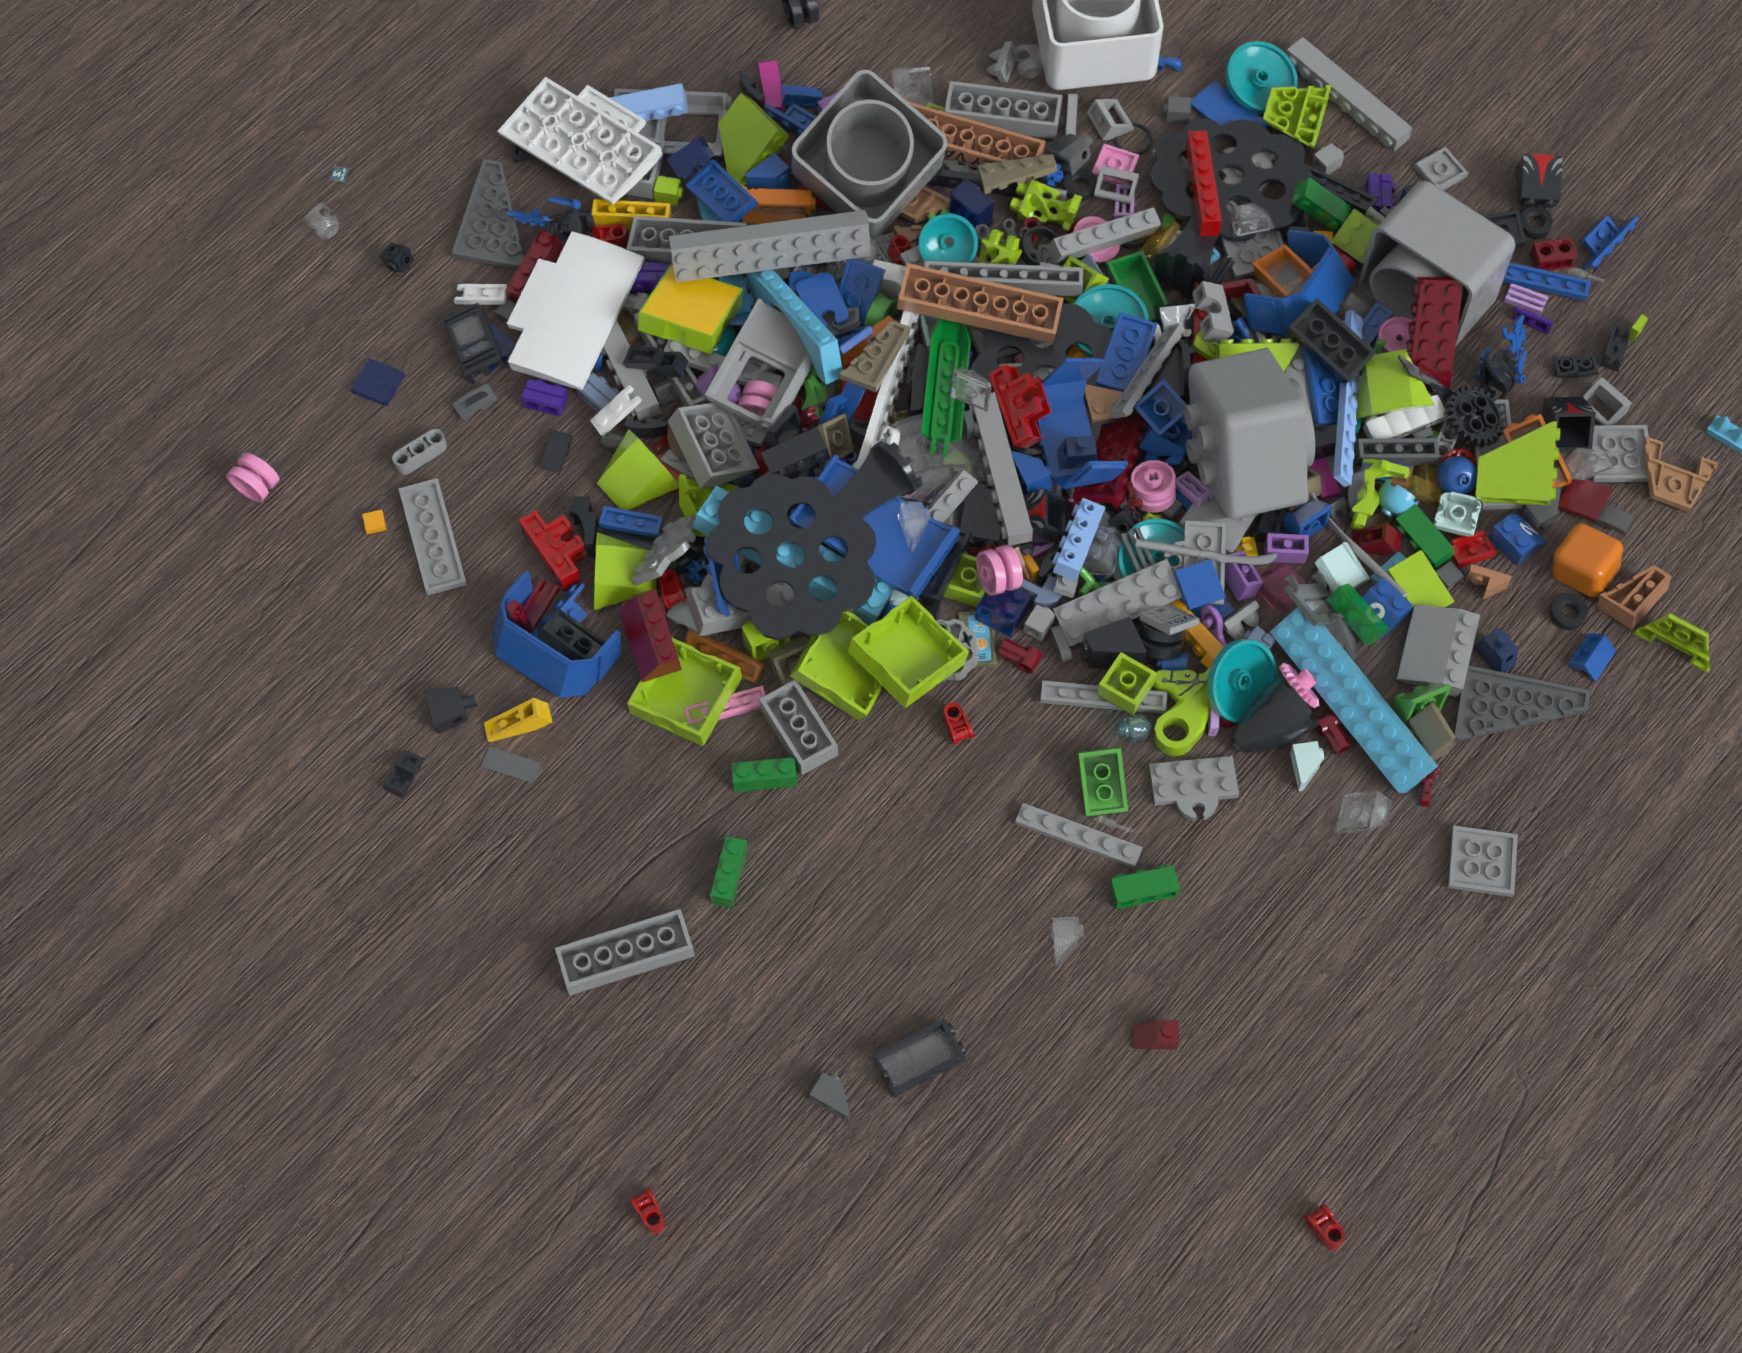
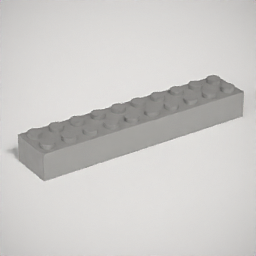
M866 210L669 236L675 282L871 256L869 223Z

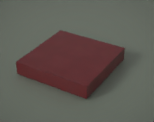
M1573 475L1571 483L1568 484L1559 500L1558 510L1595 522L1608 500L1612 488Z

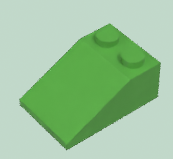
M1430 684L1425 687L1420 685L1413 692L1397 695L1391 708L1406 726L1411 718L1431 703H1435L1439 711H1441L1451 687L1449 684Z
M1117 746L1077 751L1086 816L1128 811L1121 748Z

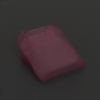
M1282 563L1260 576L1264 583L1259 589V593L1274 609L1279 611L1288 610L1291 603L1294 602L1284 590L1286 586L1290 585L1284 580V577L1293 574L1298 585L1307 584L1287 563Z

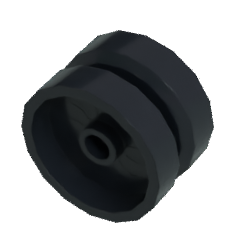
M781 0L785 16L792 29L803 27L805 21L808 24L819 21V10L816 0Z
M1141 621L1140 638L1147 651L1146 656L1166 660L1175 659L1184 653L1185 642L1183 638L1186 636V630L1168 635Z

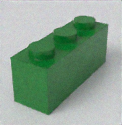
M1310 177L1296 183L1291 203L1332 231L1342 227L1349 216L1351 208L1349 204Z
M1416 504L1396 518L1398 525L1396 529L1398 532L1410 539L1409 544L1415 551L1422 550L1429 563L1435 569L1455 555L1454 547Z
M1349 583L1339 586L1326 599L1338 614L1341 613L1344 616L1343 620L1366 645L1376 643L1390 629Z
M795 757L731 763L734 792L797 786Z
M725 837L710 894L713 905L733 908L748 851L747 840Z
M1160 865L1154 870L1149 871L1141 869L1130 875L1125 873L1117 874L1111 878L1109 885L1116 909L1178 897L1180 892L1174 866L1168 867L1167 865Z

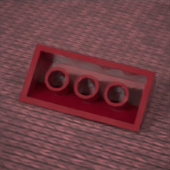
M540 230L505 289L507 299L517 303L538 259L557 263L566 244L561 238Z
M656 589L635 595L619 612L642 683L682 670Z

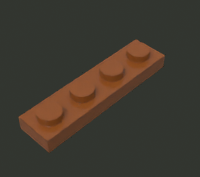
M693 629L688 631L684 643L694 647L701 653L715 656L740 667L742 678L753 683L758 681L764 665L763 662L705 635L699 636L698 632Z

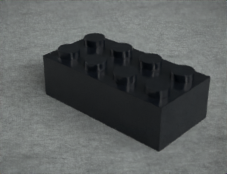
M1318 298L1304 310L1286 331L1344 386L1376 354L1368 344Z

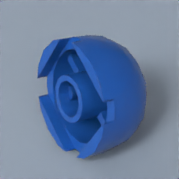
M1463 456L1449 457L1437 469V485L1445 493L1456 492L1468 495L1477 485L1478 470L1472 461Z

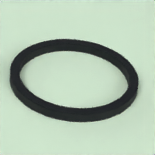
M1131 122L1133 126L1142 128L1149 135L1150 141L1147 147L1143 150L1132 152L1141 155L1151 147L1152 133L1146 126ZM1115 137L1114 141L1116 147L1125 150L1118 143L1117 137Z

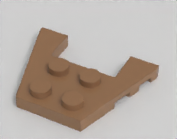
M1647 436L1643 439L1650 498L1684 511L1690 510L1702 492V488L1710 479L1712 472L1717 468L1718 463L1701 457L1697 462L1696 473H1692L1662 462L1660 457L1663 442Z

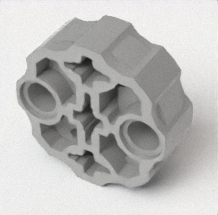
M937 620L936 622L942 628L949 631L969 651V655L961 670L952 673L943 682L946 680H962L966 678L967 673L971 669L976 668L979 661V644L974 631L970 630L960 620ZM965 637L971 642V647L966 644Z

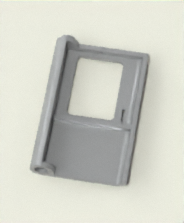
M615 88L614 97L645 91V89ZM685 91L688 113L684 114L719 116V123L732 105V97H728V93ZM667 117L659 120L645 121L646 125L639 131V134L647 138L664 140ZM719 125L716 142L665 141L663 154L722 157L723 146Z
M758 298L705 393V397L710 402L760 426L765 432L791 406L813 365L799 334L784 313L766 305L762 299ZM751 357L785 374L762 416H758L727 399Z

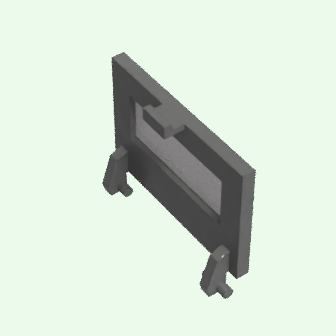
M1317 572L1312 576L1318 582L1314 584L1298 585L1293 574L1284 577V580L1290 584L1284 590L1313 626L1346 623L1343 620L1344 616L1341 613L1338 614L1326 601L1331 594L1326 590L1327 583L1321 572Z

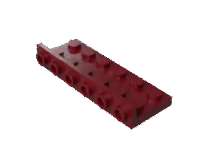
M1417 277V284L1413 285L1415 303H1411L1413 320L1409 322L1408 332L1411 334L1410 340H1407L1406 351L1409 352L1408 355L1412 363L1419 367V371L1425 375H1431L1442 385L1450 389L1463 285L1452 277ZM1424 383L1427 391H1432L1430 386Z
M1133 409L1129 416L1121 417L1112 424L1101 426L1099 439L1095 443L1098 461H1128L1126 469L1111 481L1075 487L1073 493L1074 501L1081 502L1085 498L1092 502L1113 503L1115 511H1120L1122 503L1125 502L1126 490L1130 487V477L1135 469L1136 459L1140 457L1139 445L1148 424L1137 410Z

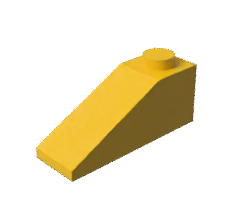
M532 698L484 722L487 740L492 742L528 733L552 723L549 705L546 702Z

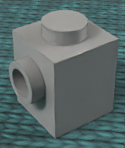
M1331 143L1326 147H1321L1314 154L1312 166L1329 175L1342 166L1344 155L1339 148H1336Z
M1036 605L1025 622L1024 633L1042 642L1049 628L1054 623L1055 614L1047 607Z

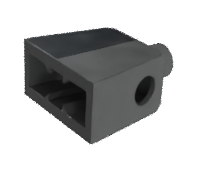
M1067 134L1045 146L1046 155L1053 154L1056 164L1061 165L1060 169L1073 175L1090 159L1089 146L1093 144V141L1089 135L1079 138L1073 134Z

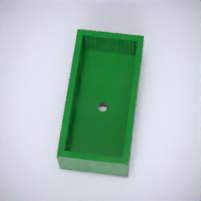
M1140 251L1108 261L1105 274L1108 276L1110 284L1125 287L1138 295L1147 309L1149 321L1156 323L1153 306L1168 304L1144 252Z

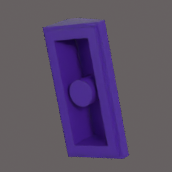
M1516 307L1512 320L1516 321V318L1524 315L1522 324L1545 334H1549L1554 323L1519 307Z

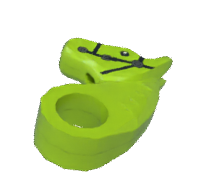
M1211 666L1204 673L1189 669L1158 670L1156 672L1157 675L1153 688L1157 691L1167 692L1177 703L1157 719L1154 741L1156 747L1163 754L1173 757L1185 755L1202 737L1211 710L1208 696V676ZM1172 725L1179 726L1186 731L1187 737L1181 741H1171L1164 735L1163 730Z

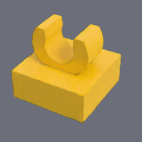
M1243 537L1235 553L1244 551L1247 556H1258L1254 537Z

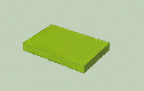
M1422 550L1386 571L1408 593L1405 598L1413 605L1412 612L1414 605L1447 607L1455 602Z

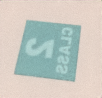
M334 166L330 180L345 182L349 168Z

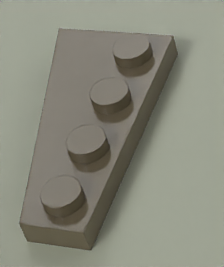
M1053 154L978 165V174L985 194L991 193V189L999 188L1000 190L1007 188V184L1013 182L1017 184L1023 183L1029 177L1036 179L1057 172V165Z
M891 320L876 336V339L863 349V353L858 358L855 357L850 362V366L839 374V379L877 392L910 333V327Z

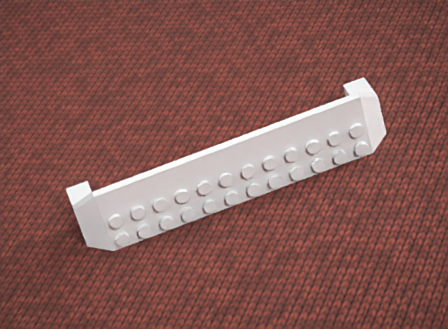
M874 259L873 265L886 269L880 289L885 294V297L891 300L895 298L898 300L906 266ZM901 310L903 315L900 323L909 326L910 333L881 383L858 460L852 465L858 470L868 456L871 447L880 440L884 428L890 424L888 419L894 413L895 405L893 403L899 396V383H903L905 372H903L904 366L908 367L909 350H913L915 339H913L914 334H918L920 323L918 321L920 314Z

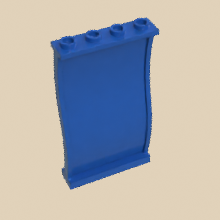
M834 455L831 460L828 459L822 468L823 472L820 476L817 475L815 479L822 481L828 487L833 497L843 489L858 469L839 460L838 456ZM900 497L883 504L863 518L864 521L870 524L876 537L874 554L867 562L873 571L874 577L904 593L908 598L913 596L916 600L950 552L960 534V530L953 526L951 528L933 519ZM799 504L789 514L790 524L800 529L807 528L813 524L815 514L809 506ZM832 537L823 541L846 557L848 553L847 546L841 539Z

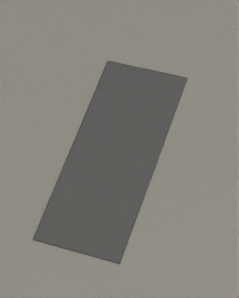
M489 746L481 767L534 783L542 763Z

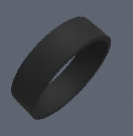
M1042 226L1029 229L1019 241L1018 249L1022 250L1020 256L1027 265H1040V262L1034 260L1026 250L1025 239L1027 235L1032 233L1041 234L1050 241L1058 237L1052 230Z

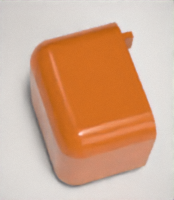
M1576 524L1554 553L1552 576L1557 581L1590 597L1600 596L1604 590L1608 591L1613 584L1614 576L1621 567L1623 545L1619 540L1587 524Z

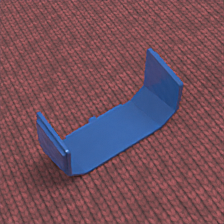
M1289 230L1287 232L1289 248L1311 269L1314 266L1316 268L1300 292L1290 296L1276 298L1246 293L1244 300L1248 327L1251 331L1291 337L1286 332L1287 329L1316 298L1334 314L1339 311V306L1355 281L1327 236L1298 230Z
M1066 358L1042 381L1052 413L1037 421L1043 439L1039 441V446L1043 448L1046 465H1048L1052 474L1051 479L1063 489L1111 481L1123 472L1128 465V461H1089L1081 468L1059 469L1057 449L1065 438L1082 435L1092 436L1084 402V393L1087 379L1105 363L1104 359Z
M522 573L504 593V597L499 605L492 633L495 656L559 698L586 695L621 657L620 631L616 630L592 659L571 661L511 621L512 618L509 617L511 612L506 610L509 603L515 600L520 602L523 607L533 592L530 573Z

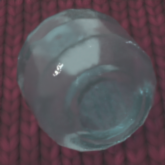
M1142 714L1125 716L1119 723V734L1121 738L1129 743L1143 741L1147 739L1151 731V723Z

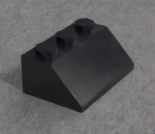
M560 608L537 636L539 640L571 661L592 659L605 644L604 640Z

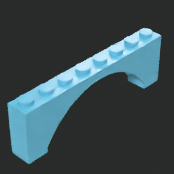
M773 269L747 273L754 305L758 298H760L763 303L770 307L777 306L786 315L799 334L816 369V374L826 385L838 380L839 374L843 370L838 340Z

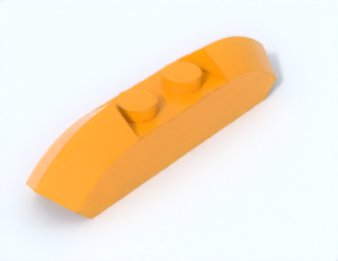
M1180 600L1170 603L1193 615L1190 610L1187 611L1186 606ZM1200 621L1199 625L1186 629V636L1183 638L1184 642H1188L1192 646L1194 653L1202 657L1200 662L1209 668L1224 647Z

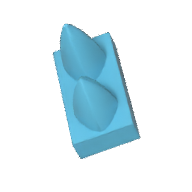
M1717 415L1705 433L1741 453L1742 429L1730 423L1728 416L1720 417Z

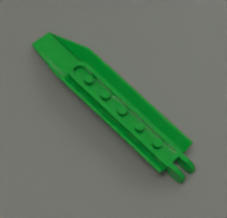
M939 319L931 336L921 434L931 441L929 454L934 455L936 452V442L943 443L942 456L947 457L949 444L961 440L971 341L965 324Z

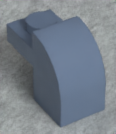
M1050 575L1042 588L1023 580L1019 590V595L1024 600L1034 602V608L1036 605L1047 607L1051 611L1058 607L1065 597L1053 592L1056 578Z

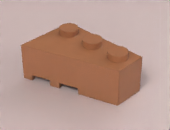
M1653 565L1633 576L1626 583H1620L1615 589L1600 594L1597 608L1632 630L1668 590L1671 575Z

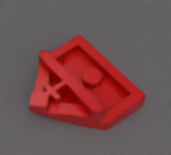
M1475 530L1474 536L1456 534L1454 539H1452L1451 545L1455 549V555L1452 556V559L1457 568L1495 557L1496 551L1489 539L1484 536V530Z

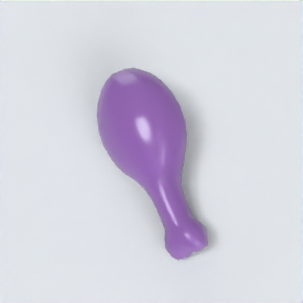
M1204 605L1201 608L1202 623L1225 647L1227 644L1223 636L1222 617L1214 606Z

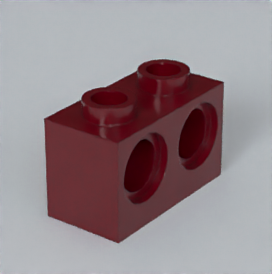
M1571 237L1538 241L1533 244L1530 252L1534 268L1546 271L1574 267L1578 258Z

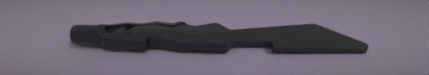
M1401 355L1398 356V359L1410 376L1427 383L1432 391L1437 392L1440 397L1447 401V398L1453 393L1452 390L1442 385L1431 375H1425L1419 371V367Z

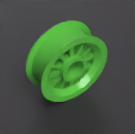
M883 292L880 293L868 311L864 327L871 326L872 328L887 316L894 319L898 300L896 298L891 300L885 297Z

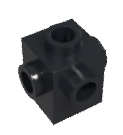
M390 243L379 256L386 267L392 272L405 273L415 261L410 248L404 244Z
M1127 503L1120 508V511H1115L1108 519V522L1111 524L1114 533L1120 536L1123 533H1127L1132 527L1142 522L1140 514Z

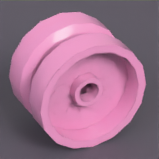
M1401 316L1392 317L1381 325L1375 345L1379 339H1383L1386 344L1380 354L1406 349L1407 340H1410L1411 334L1408 332L1409 322H1412L1411 319Z
M749 381L744 386L738 406L758 416H762L778 387L764 381Z
M243 453L237 461L238 466H233L227 473L226 478L241 494L255 502L261 503L269 494L268 489H273L280 478L275 470L262 459L250 453Z
M1149 460L1135 467L1131 474V493L1134 504L1140 510L1157 513L1172 506L1176 498V474L1173 468L1159 460Z
M1003 545L996 547L995 550L989 549L978 553L976 560L977 572L986 593L996 595L1003 593L1004 590L1010 591L1020 588L1023 581V572L1019 557L1013 547Z

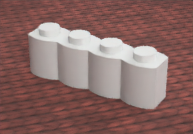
M1429 394L1435 404L1434 406L1384 413V416L1381 417L1375 415L1366 420L1363 429L1368 439L1403 438L1445 421L1448 415L1444 414L1446 410L1439 396H1431Z

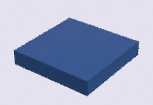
M1211 559L1173 572L1187 611L1226 598Z

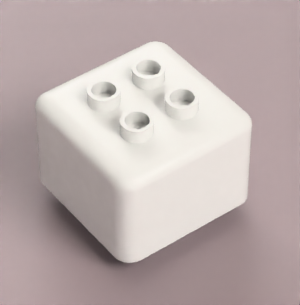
M1033 0L1032 11L1045 79L1052 89L1064 90L1146 81L1155 76L1163 34V21L1158 0Z

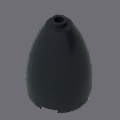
M1280 675L1268 684L1253 699L1242 714L1232 735L1234 741L1231 742L1238 753L1241 750L1243 753H1257L1278 748L1297 740L1319 726L1316 719L1311 720V710L1294 687L1285 685L1284 682L1287 680L1284 676Z

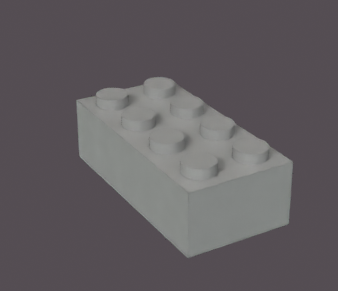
M796 680L759 699L762 713L791 758L795 757V765L801 775L838 756V745Z

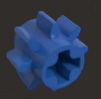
M1056 164L1057 172L1041 177L1043 179L1042 183L1053 187L1055 183H1059L1063 178V171L1060 169L1061 165Z
M701 558L698 562L692 559L691 564L685 567L688 572L686 577L692 579V583L698 584L699 580L703 582L709 572L705 560Z

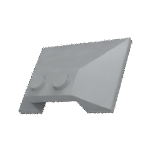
M1215 497L1212 499L1207 498L1208 501L1205 503L1202 501L1199 507L1193 503L1179 525L1184 528L1185 521L1226 523L1225 552L1228 554L1234 553L1254 518L1259 515L1255 514L1230 519L1224 514Z

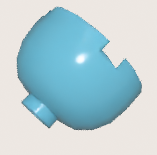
M1386 479L1378 491L1379 505L1382 507L1381 512L1389 518L1392 515L1399 517L1411 506L1419 503L1418 500L1413 501L1415 497L1398 484L1393 487L1390 485L1392 481Z

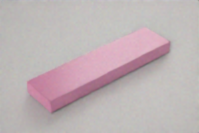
M763 685L733 693L730 701L724 707V711L720 714L719 720L760 709L759 699L766 695ZM709 701L684 708L689 724L702 721L703 717L691 720L688 710L707 705ZM708 707L702 708V714H708Z

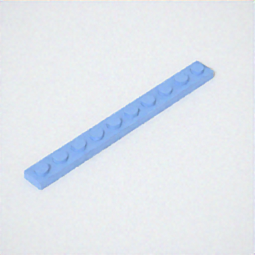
M1353 310L1346 311L1345 324L1362 339L1363 319ZM1360 371L1346 386L1340 382L1333 477L1344 487L1351 485L1353 476Z

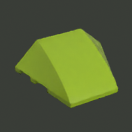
M1326 85L1323 88H1314V86L1301 89L1296 87L1272 88L1263 121L1274 129L1290 135L1314 149L1325 114L1331 85Z
M1406 349L1376 354L1363 367L1357 400L1356 419L1435 405L1424 383L1410 376L1398 359V356L1401 355L1412 363Z
M630 430L627 431L597 482L599 487L619 509L629 511L646 504L647 501L664 496V494L672 490L679 489V483Z
M680 474L679 506L685 517L692 515L696 517L715 487L700 489L696 480L688 479L686 475ZM727 483L718 486L727 492L740 488V486ZM693 528L692 531L696 536L708 537L707 535Z
M597 532L594 611L600 610L602 607L614 606L620 602L631 600L635 595L653 589L657 590V578L638 585L631 581L635 574V568L644 561V555L649 550Z
M1668 613L1634 630V635L1650 643L1656 637L1692 656L1689 664L1706 673L1710 671L1709 633L1672 613Z

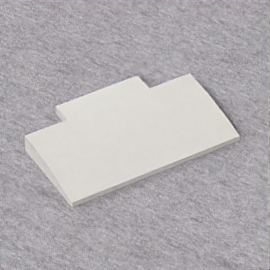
M547 77L541 81L498 130V134L612 205L637 184L663 156L659 145L639 134V131L646 125L645 119L589 85L576 96Z
M572 231L557 263L538 259L507 322L509 328L522 331L508 360L511 369L582 391L645 258L616 245Z

